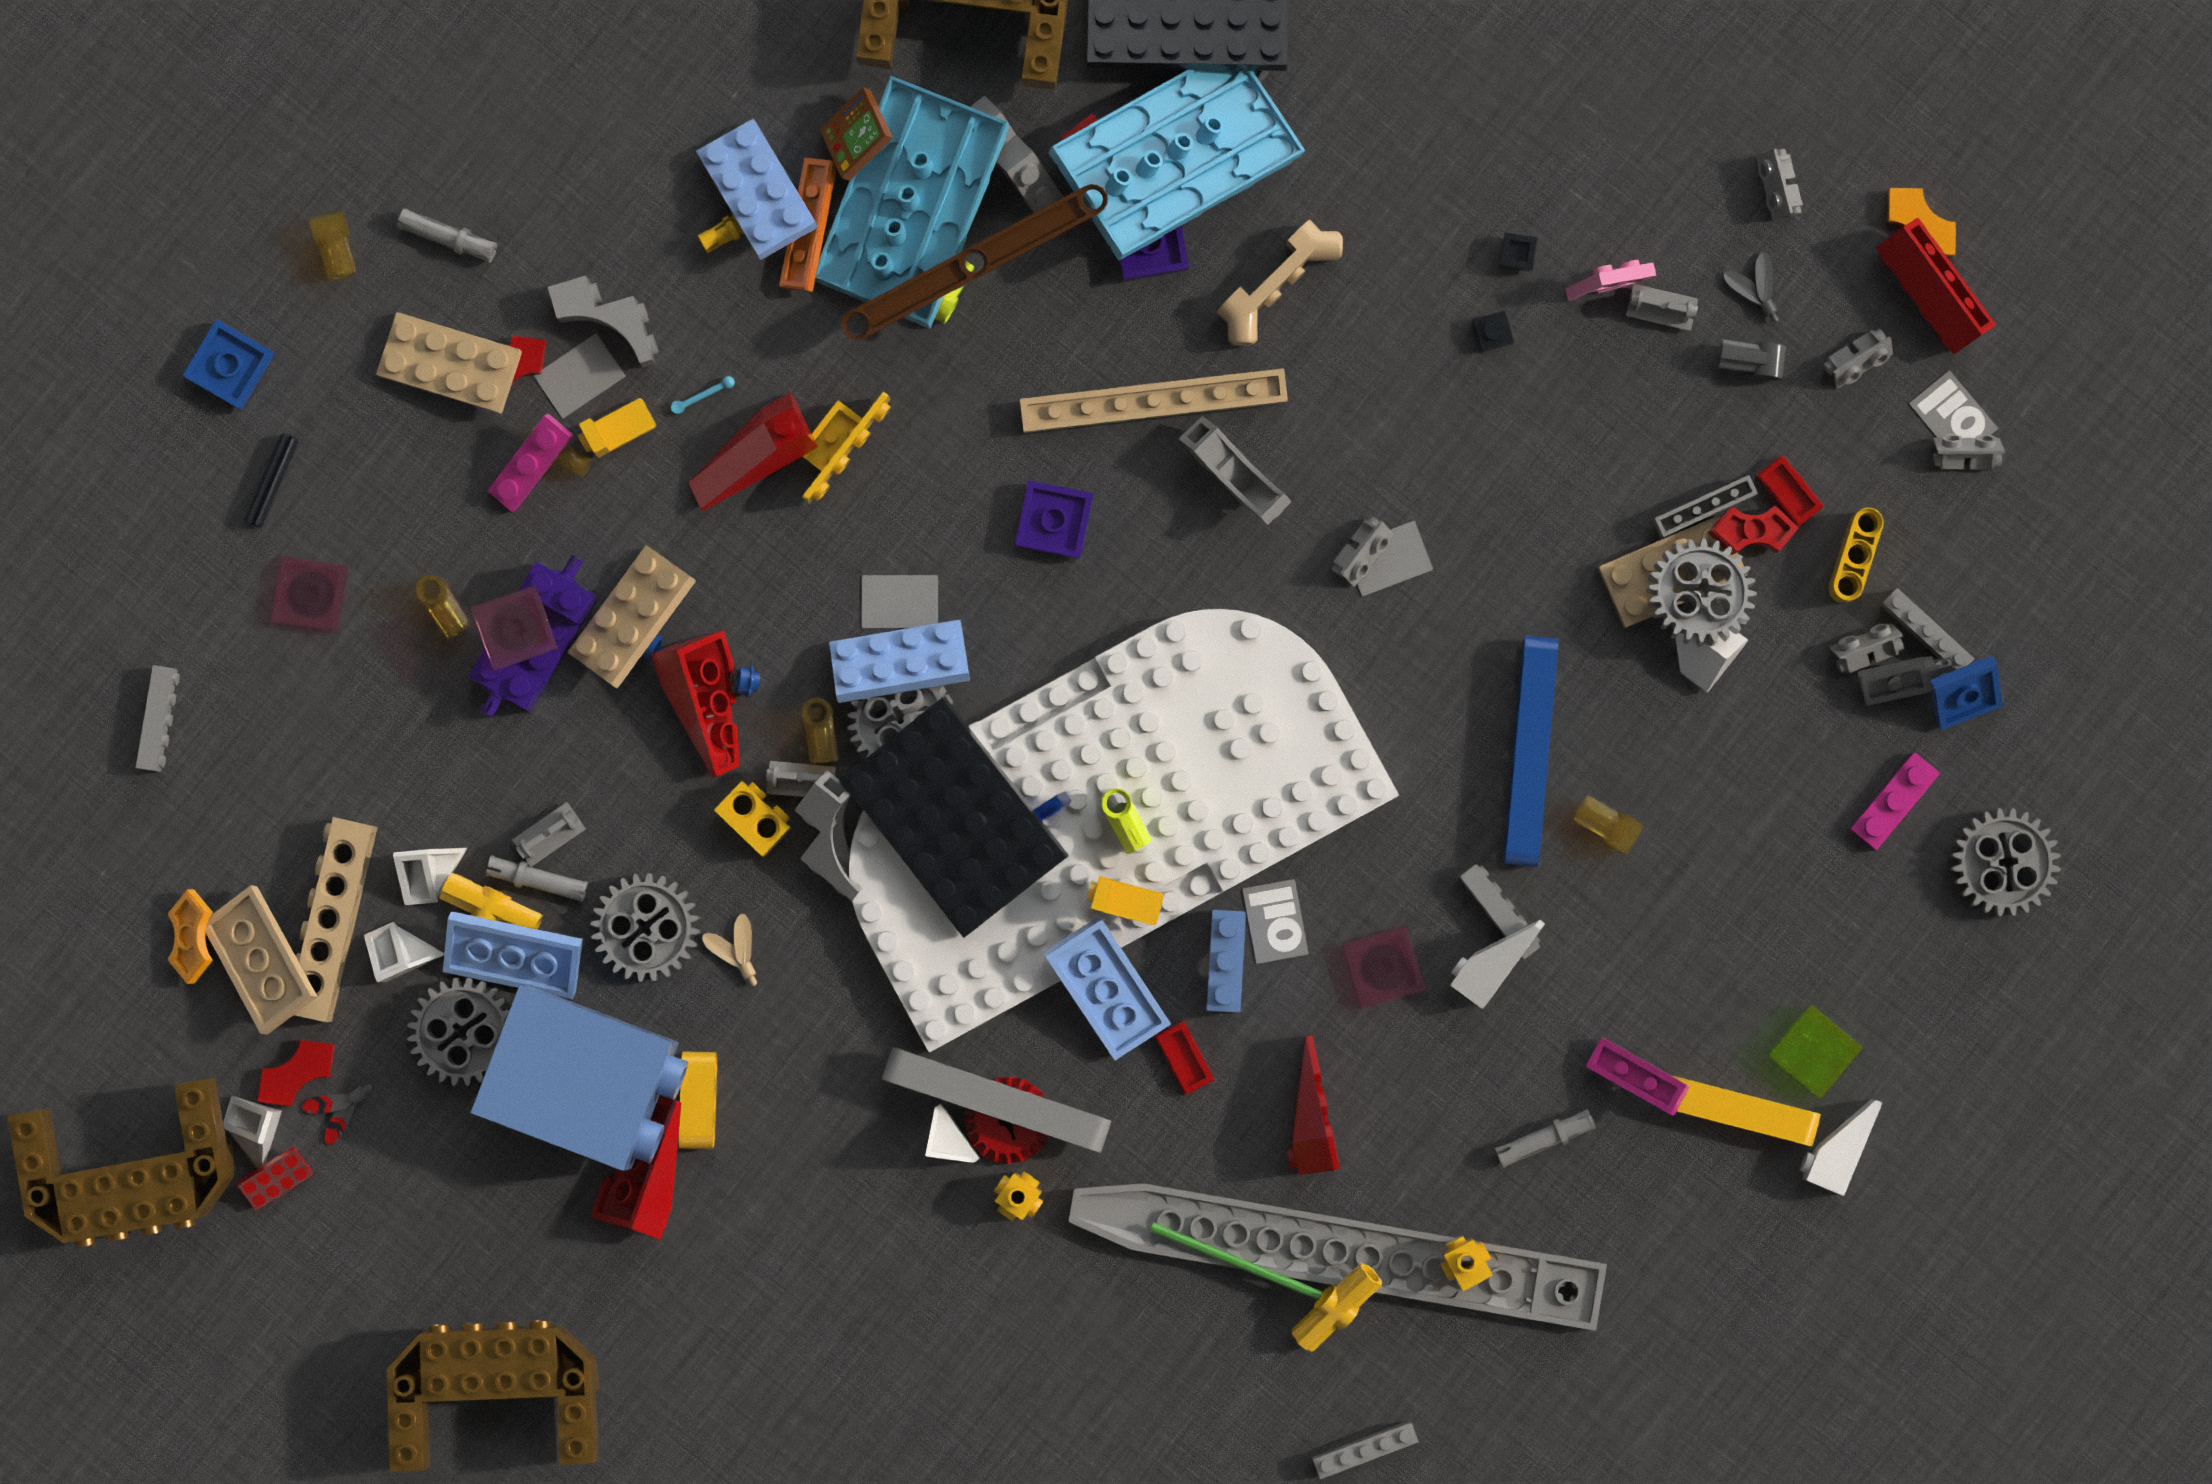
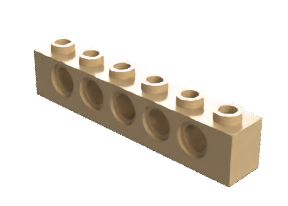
M333 817L332 823L326 824L323 842L327 843L324 856L320 855L318 857L315 868V875H319L317 887L311 889L308 897L307 907L311 908L309 921L305 920L300 931V940L304 941L301 954L297 953L295 955L307 978L312 975L320 978L321 988L316 993L318 997L294 1014L296 1016L332 1022L378 827ZM347 844L352 850V857L348 862L341 863L337 858V851L342 845ZM335 877H340L345 885L343 892L338 896H334L329 889L330 882ZM331 909L335 912L337 921L332 928L328 929L322 923V915L325 911ZM320 942H324L329 948V955L324 961H319L314 955L315 946Z

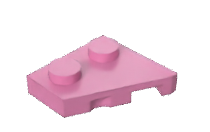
M1633 260L1620 264V269L1613 270L1612 265L1595 268L1592 270V276L1565 288L1568 301L1579 299V297L1590 292L1597 291L1600 294L1639 284L1656 276L1654 264L1640 265L1639 260Z

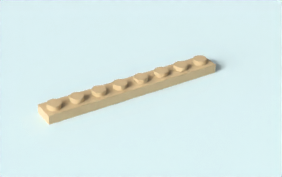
M1284 368L1020 399L1024 433L1288 403Z

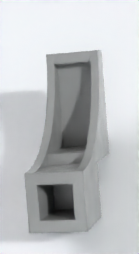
M983 96L970 106L1007 121L1002 112L986 96ZM1008 123L1009 129L1006 134V140L996 164L1020 194L1029 209L1035 213L1058 201L1063 196L1034 152L1015 134Z
M587 276L548 287L554 311L560 323L589 321L605 325L618 332L631 344L642 367L656 364L653 355L659 352L654 335L647 336L644 323L649 322V317L644 303L638 304L635 297L631 296L597 306V303L602 302L597 283L591 284Z
M1201 416L1179 438L1195 459L1218 478L1236 501L1267 525L1277 518L1291 503L1285 493L1255 468L1220 429L1204 416Z
M827 771L813 784L795 809L807 824L814 826L820 831L801 857V860L814 873L821 875L831 883L838 893L847 896L853 901L862 890V887L858 884L855 885L849 879L850 850L845 838L844 814L852 794L837 777Z

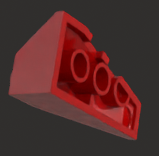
M789 392L762 407L688 482L702 511L707 510L818 448L793 394Z
M724 630L679 642L652 653L651 656L660 685L711 776L718 777L739 767L738 727L733 723L732 704H736V693H731L730 673H734V661Z
M1308 1035L1304 1038L1291 1139L1292 1149H1287L1290 1169L1297 1168L1298 1175L1340 1169L1332 1125H1330V1121L1328 1122L1327 1101L1321 1086L1322 1079L1313 1035Z
M658 1097L650 1120L664 1125V1131L651 1163L635 1158L632 1169L624 1171L617 1169L613 1177L607 1176L599 1190L590 1216L591 1218L661 1240L672 1209L681 1102Z

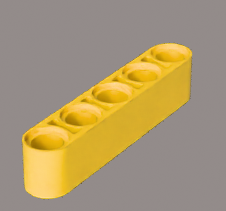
M1673 1076L1690 1086L1677 1112L1813 1147L1821 1114Z

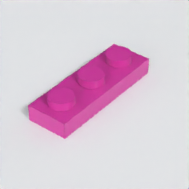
M550 414L544 415L487 491L511 512L517 511L574 435Z
M1913 752L1849 830L1873 850H1878L1940 775V772L1917 753Z
M1603 1037L1599 1040L1586 1065L1587 1068L1670 1115H1675L1690 1087Z

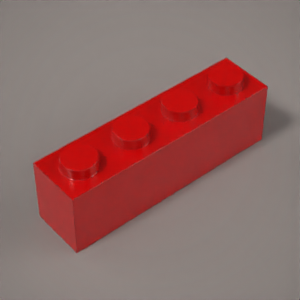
M1919 218L1903 226L1876 247L1883 263L1893 271L1900 281L1902 289L1912 297L1920 308L1923 318L1930 322L1938 333L1942 344L1949 348L1953 355L1996 326V323Z

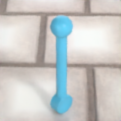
M725 376L721 383L683 402L674 401L671 405V410L675 414H682L685 407L723 388H732L735 381L733 377Z

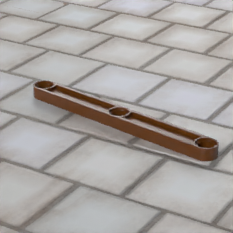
M1095 184L1080 188L849 311L841 321L842 332L851 340L867 338L1100 214L1108 205L1107 192ZM1089 190H1097L1102 195V204L1097 209H1089L1084 205L1083 198ZM971 253H978L984 259V266L979 272H971L966 268L965 259ZM852 316H861L866 322V329L860 335H854L848 330L847 324Z

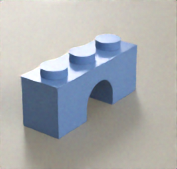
M1212 910L1206 1010L1240 1012L1245 911Z

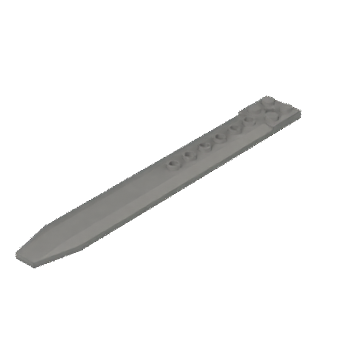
M1145 1183L1074 1188L1069 1216L1070 1223L1134 1251L1237 1268L1150 1232L1154 1222L1289 1278L1337 1286L1356 1266L1363 1263L1369 1265L1382 1280V1286L1376 1293L1594 1331L1597 1328L1607 1268L1606 1263L1482 1242L1491 1257L1486 1263L1493 1276L1462 1291L1456 1279L1448 1280L1440 1263L1445 1261L1441 1253L1448 1250L1445 1245L1456 1239L1455 1237ZM1470 1256L1463 1257L1461 1259V1266L1469 1265ZM1566 1282H1572V1288L1577 1289L1576 1296H1570L1569 1301L1563 1300V1294L1558 1293L1559 1287H1564Z

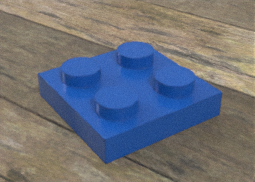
M216 319L182 376L238 409L243 410L276 353Z
M1993 656L1974 661L1967 666L1949 673H1943L1937 678L1930 680L1935 720L1941 731L2003 706L1998 664Z

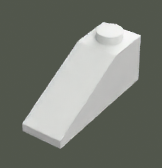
M1539 920L1475 952L1469 960L1462 957L1451 972L1456 978L1450 986L1483 1009L1545 923Z
M1870 1099L1814 1148L1812 1154L1807 1152L1800 1167V1171L1804 1172L1802 1179L1844 1196L1882 1102Z

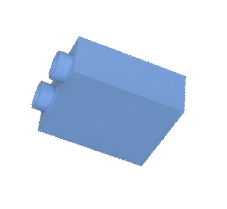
M519 985L471 1113L624 1171L632 1169L635 1158L651 1163L659 1146L664 1125L651 1121L650 1118L659 1095L673 1100L676 1098L688 1068V1061L674 1056L679 1042L537 988Z

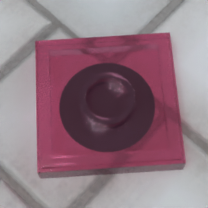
M281 556L271 622L339 632L349 566Z
M536 585L471 607L493 671L558 649Z
M1406 926L1342 945L1361 1009L1426 990Z

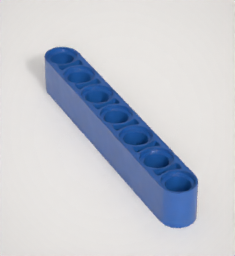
M1524 635L1504 846V864L1538 867L1558 656V638Z

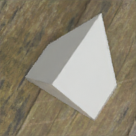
M1729 630L1730 638L1726 642L1718 635L1714 646H1711L1708 639L1705 638L1700 647L1697 646L1695 637H1691L1689 642L1684 644V634L1679 633L1676 636L1681 674L1708 693L1748 642V639L1740 633L1736 635Z
M467 848L394 852L393 858L404 904L413 905L438 902V897L441 894L445 881L451 872H454Z
M394 921L364 935L377 982L390 981L444 956L443 952L398 927Z
M231 1096L223 1121L224 1129L230 1132L258 1169L266 1164L282 1111Z
M942 1103L934 1109L925 1156L974 1163L980 1158L944 1105Z

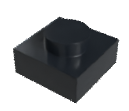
M1505 232L1499 267L1532 272L1538 237Z
M1505 311L1473 319L1472 323L1481 353L1514 343Z

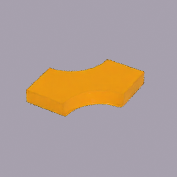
M1889 188L1887 223L1903 227L1914 219L1919 218L1947 257H1954L1956 251V222L1944 220L1929 209L1924 199L1923 188Z
M187 889L168 913L175 935L173 950L168 957V961L186 984H195L213 961L208 953L205 941L206 926L213 912L194 889Z

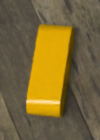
M1867 507L1859 510L1851 516L1828 588L1830 596L1838 603H1848L1855 600L1864 589L1884 523L1882 515L1874 508ZM1860 516L1871 518L1874 524L1871 532H1864L1860 529L1858 525ZM1851 547H1857L1863 552L1864 558L1861 564H1855L1849 559L1848 551ZM1844 578L1852 582L1854 587L1852 595L1846 596L1839 591L1838 583L1840 579Z
M683 1051L682 1060L688 1061V1068L680 1087V1102L682 1105L679 1148L714 1149L717 1052Z

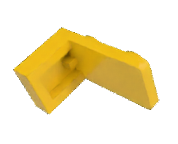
M638 398L595 422L591 418L581 422L579 426L582 433L578 437L587 453L593 450L594 454L600 458L656 428V423L643 399Z
M1099 876L1098 883L1091 881L1086 901L1092 902V910L1156 925L1164 894Z

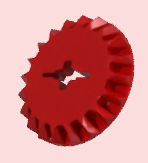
M1018 1077L992 1079L993 1081L1046 1098L1035 1085L1027 1080ZM966 1108L965 1128L967 1136L973 1147L982 1156L991 1161L1003 1164L1023 1162L1039 1152L1049 1135L1013 1124L1015 1139H1013L1006 1125L1000 1126L998 1121L1000 1119Z

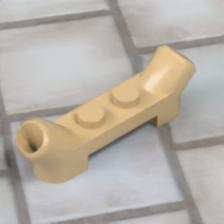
M1308 220L1287 240L1286 246L1293 254L1250 296L1239 287L1222 304L1216 313L1228 323V341L1232 345L1250 346L1258 340V310L1263 305L1267 308L1272 306L1282 295L1279 289L1287 281L1291 285L1294 284L1304 274L1305 270L1302 267L1308 261H1338L1342 257L1343 238L1338 231H1321L1311 220Z

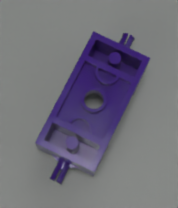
M571 555L562 572L551 570L535 561L519 589L522 591V594L516 604L524 606L532 612L537 622V629L542 630L544 633V641L538 647L528 646L519 651L505 650L498 646L495 641H493L489 649L484 648L468 677L482 684L490 693L480 709L483 713L493 717L502 700L513 702L529 712L533 710L598 599L597 596L580 587L576 580L573 579L583 563L582 560Z

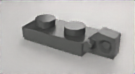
M1932 656L1861 670L1858 671V677L1865 706L1931 692L1930 680L1954 670L1950 657L1933 660Z

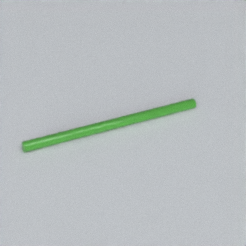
M1153 1222L1150 1232L1315 1300H1319L1322 1291Z

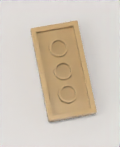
M396 312L376 375L502 414L522 351L511 346Z
M1721 514L1598 567L1624 629L1652 617L1658 609V606H1648L1649 600L1655 595L1646 592L1649 585L1655 584L1648 578L1651 572H1658L1654 568L1657 560L1665 562L1662 555L1666 550L1674 554L1673 548L1677 543L1686 549V543L1689 539H1692L1695 546L1698 547L1702 538H1706L1707 546L1712 548L1716 540L1707 532L1721 517ZM1720 545L1719 551L1724 552L1725 549ZM1738 552L1733 555L1730 554L1732 559L1739 556ZM1742 560L1738 564L1740 568L1744 567ZM1678 570V575L1681 579L1685 581L1693 580L1688 570ZM1717 571L1711 572L1714 581L1717 583L1726 582L1722 573ZM1698 587L1696 591H1700L1701 595H1703L1702 588ZM1675 588L1672 589L1674 593L1682 592ZM1684 601L1677 602V606L1680 605V604H1683V603H1685V602H1684Z
M646 545L569 649L568 653L618 689L696 580Z
M250 885L210 916L206 926V934L260 1034L268 1035L318 997L257 886Z

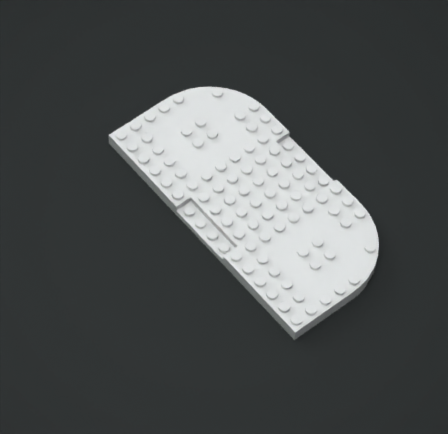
M1227 609L1192 611L1170 617L1101 653L1091 661L979 722L977 721L968 726L1069 856L963 938L863 810L854 832L849 860V879L855 885H860L862 890L852 902L866 938L928 1052H932L1060 982L1061 979L1043 952L1096 917L1100 916L1122 948L1398 797L1399 794L1333 674L1315 650L1302 638L1286 627L1252 613ZM1109 789H1122L1130 795L1132 803L1152 839V842L1126 855L1111 824L1101 810V797ZM1112 794L1107 799V807L1111 812L1119 813L1125 807V800L1120 794ZM1099 876L1163 893L1164 898L1157 924L1150 925L1092 910V902L1086 901L1091 881L1098 883Z

